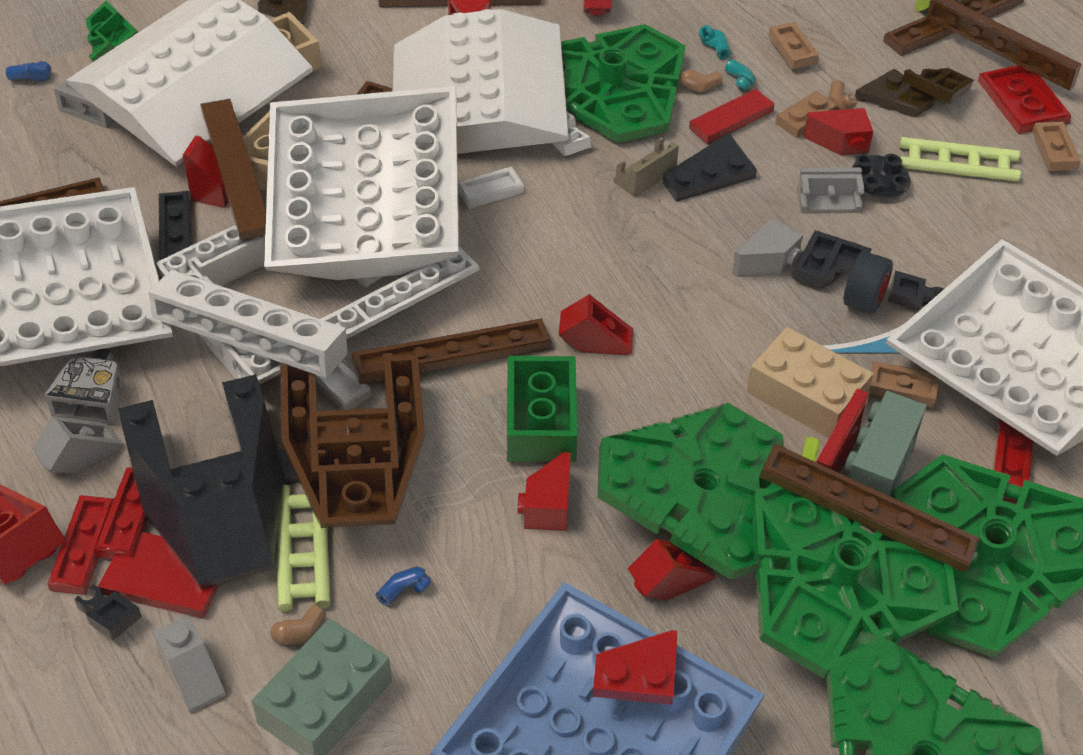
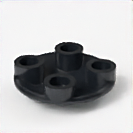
M860 154L856 157L855 163L852 168H861L864 192L881 198H893L905 193L910 186L909 173L901 165V157L896 154H887L886 156Z

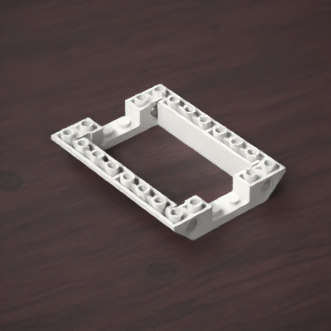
M236 225L156 262L155 265L161 278L171 270L219 286H224L265 265L266 235L240 240ZM459 247V255L419 268L321 318V320L345 327L346 339L479 271V265ZM198 334L235 379L256 374L260 385L280 374V362Z

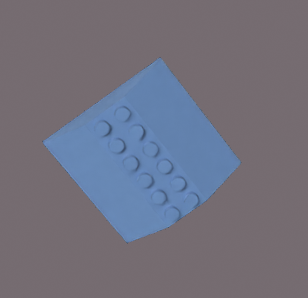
M564 582L430 752V755H733L762 703L765 694L677 645L672 705L592 697L596 654L658 634Z

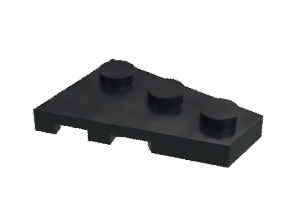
M728 133L664 173L663 184L677 202L756 178L757 169L731 134Z

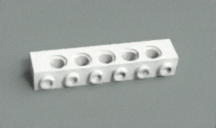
M174 270L166 274L148 291L152 318L324 378H327L347 355L345 327Z

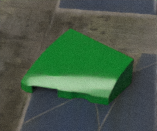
M107 0L86 18V26L89 29L87 39L88 43L92 46L93 52L89 54V58L94 62L139 33Z

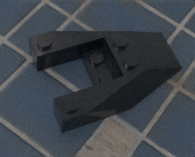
M256 374L222 382L229 415L240 451L172 469L170 468L153 400L118 408L143 512L200 588L274 569L285 476Z

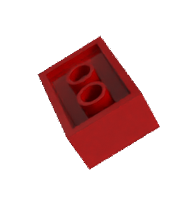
M0 484V583L6 585L8 582H14L24 576L26 570L39 560H45L56 552L57 547L66 542L46 506Z

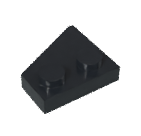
M814 230L793 270L792 279L824 288L850 272L858 255L862 251L871 253L872 248Z

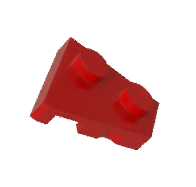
M667 631L596 654L592 697L672 705L678 631Z

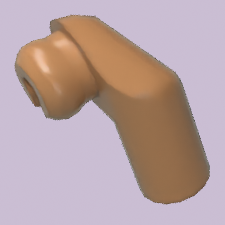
M689 69L681 72L679 82L682 86L694 92L702 93L721 85L723 78L718 71L705 76Z
M835 80L831 83L828 99L837 104V110L853 109L857 105V99L854 97L851 100V94L843 96L845 84L840 80Z
M311 605L302 619L284 620L275 623L271 628V637L275 642L283 645L304 644L314 635L326 617V613L320 607Z

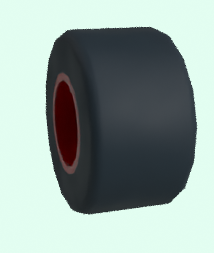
M862 251L850 271L844 290V304L870 314L875 313L889 285L893 261L867 251Z

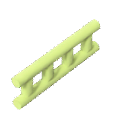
M907 137L900 138L899 148L909 150V157L900 156L902 159L901 165L905 169L1015 182L1020 180L1021 170L1010 169V161H1019L1020 150ZM921 151L939 153V159H921ZM950 154L968 156V164L950 162ZM980 158L998 160V167L981 166Z
M286 484L283 485L277 536L278 609L282 612L291 611L293 609V599L315 597V605L321 609L328 608L330 606L328 528H320L313 510V522L291 524V509L311 508L305 494L290 495V486ZM313 536L314 552L292 554L291 538ZM314 566L315 582L292 584V568Z

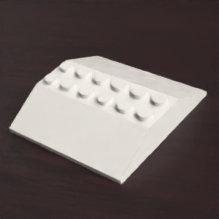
M188 0L66 79V83L177 167L184 162L182 155L195 135L201 136L206 142L211 143L202 116L201 103L231 99L237 121L240 123L310 74L313 69L267 17L242 0Z
M486 9L479 12L455 13L443 16L394 44L393 91L456 86L457 154L569 141L559 24L503 9Z
M456 86L270 103L264 265L267 271L332 280L395 276L459 255Z
M135 187L0 207V366L173 337L170 324L152 318L148 291L159 282Z
M1003 239L887 339V345L1054 455L1058 456L1083 441V287Z

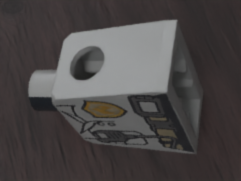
M95 350L92 358L74 356L68 360L45 394L51 416L101 422L111 426L115 425L123 381L119 366L113 361L114 355L109 350Z

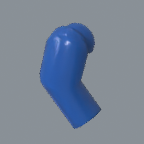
M45 61L8 66L5 73L10 81L28 79L42 82L50 77L51 66Z
M415 566L393 574L375 595L381 604L390 606L401 592L409 586H412L418 593L423 592L431 584V578L425 574L426 570L424 568Z

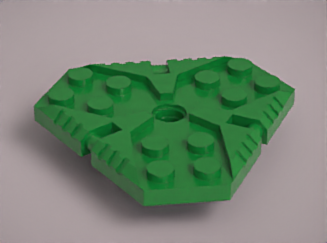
M646 24L595 34V41L588 42L585 37L562 41L566 111L569 114H574L575 119L617 143L668 132L686 45Z
M725 403L704 409V411H696L694 414L689 413L672 418L671 423L666 424V422L660 421L653 423V425L632 429V431L603 437L599 445L597 498L656 534L662 528L672 534L670 543L730 580L756 572L760 566L755 562L751 500L755 492L775 485L759 477L774 444L784 447L783 434L732 404Z
M942 454L893 489L892 498L979 538L966 572L953 567L959 610L953 618L932 628L925 629L926 635L996 658L1017 642L1019 638L1026 635L1028 631L1048 618L1050 609L1053 607L1061 608L1068 600H1071L1076 594L1083 591V498L1027 480L1024 481L1022 487L1010 484V475ZM1008 497L1017 500V504L1003 501V498ZM990 541H997L1000 544H994ZM1036 590L1042 597L1038 598L1032 591Z
M776 484L754 493L751 503L755 562L760 566L756 573L759 639L818 676L825 678L830 668L887 640L897 644L906 638L908 639L917 633L925 631L927 628H932L953 618L959 610L952 566ZM861 526H864L865 528L871 530L872 532H874V534H871L868 531L862 529Z
M887 640L830 668L826 674L831 747L839 748V755H856L855 749L865 750V755H1044L1041 730L1012 712L1005 711V708L995 705L987 697L980 696V693L972 688L969 692L956 685L957 680L943 674V671L933 668L930 666V663L918 659V656L891 640ZM948 699L959 704V709L957 710L947 704Z

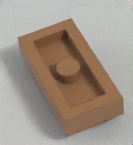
M795 22L770 27L768 37L792 70L818 64L819 54Z
M814 91L777 114L775 124L795 138H798L804 134L807 112L836 110L837 104L819 92Z
M1064 122L1035 123L1032 133L1048 171L1078 170L1080 158Z
M873 361L871 372L874 374L869 390L870 395L884 397L887 390L926 404V407L934 408L939 378L929 372Z

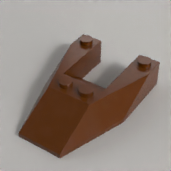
M418 355L384 356L386 408L317 411L316 374L280 362L282 446L320 528L396 524L425 438Z

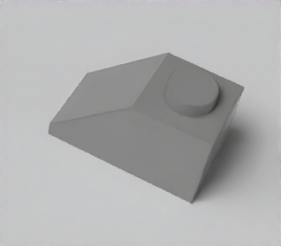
M774 219L769 220L735 252L732 274L736 277L781 275L790 266H795L803 253L800 249L803 235Z
M52 416L32 450L42 461L41 464L46 470L55 474L60 472L77 474L120 450L123 443L106 423Z
M189 615L152 631L159 656L190 714L226 697L205 644Z

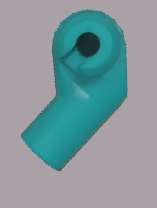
M704 25L699 29L698 35L701 42L706 46L716 49L719 59L725 60L731 55L726 35L722 31L712 29L709 25Z
M733 59L726 63L725 72L738 78L736 85L739 89L748 91L750 86L755 84L756 78L749 67Z

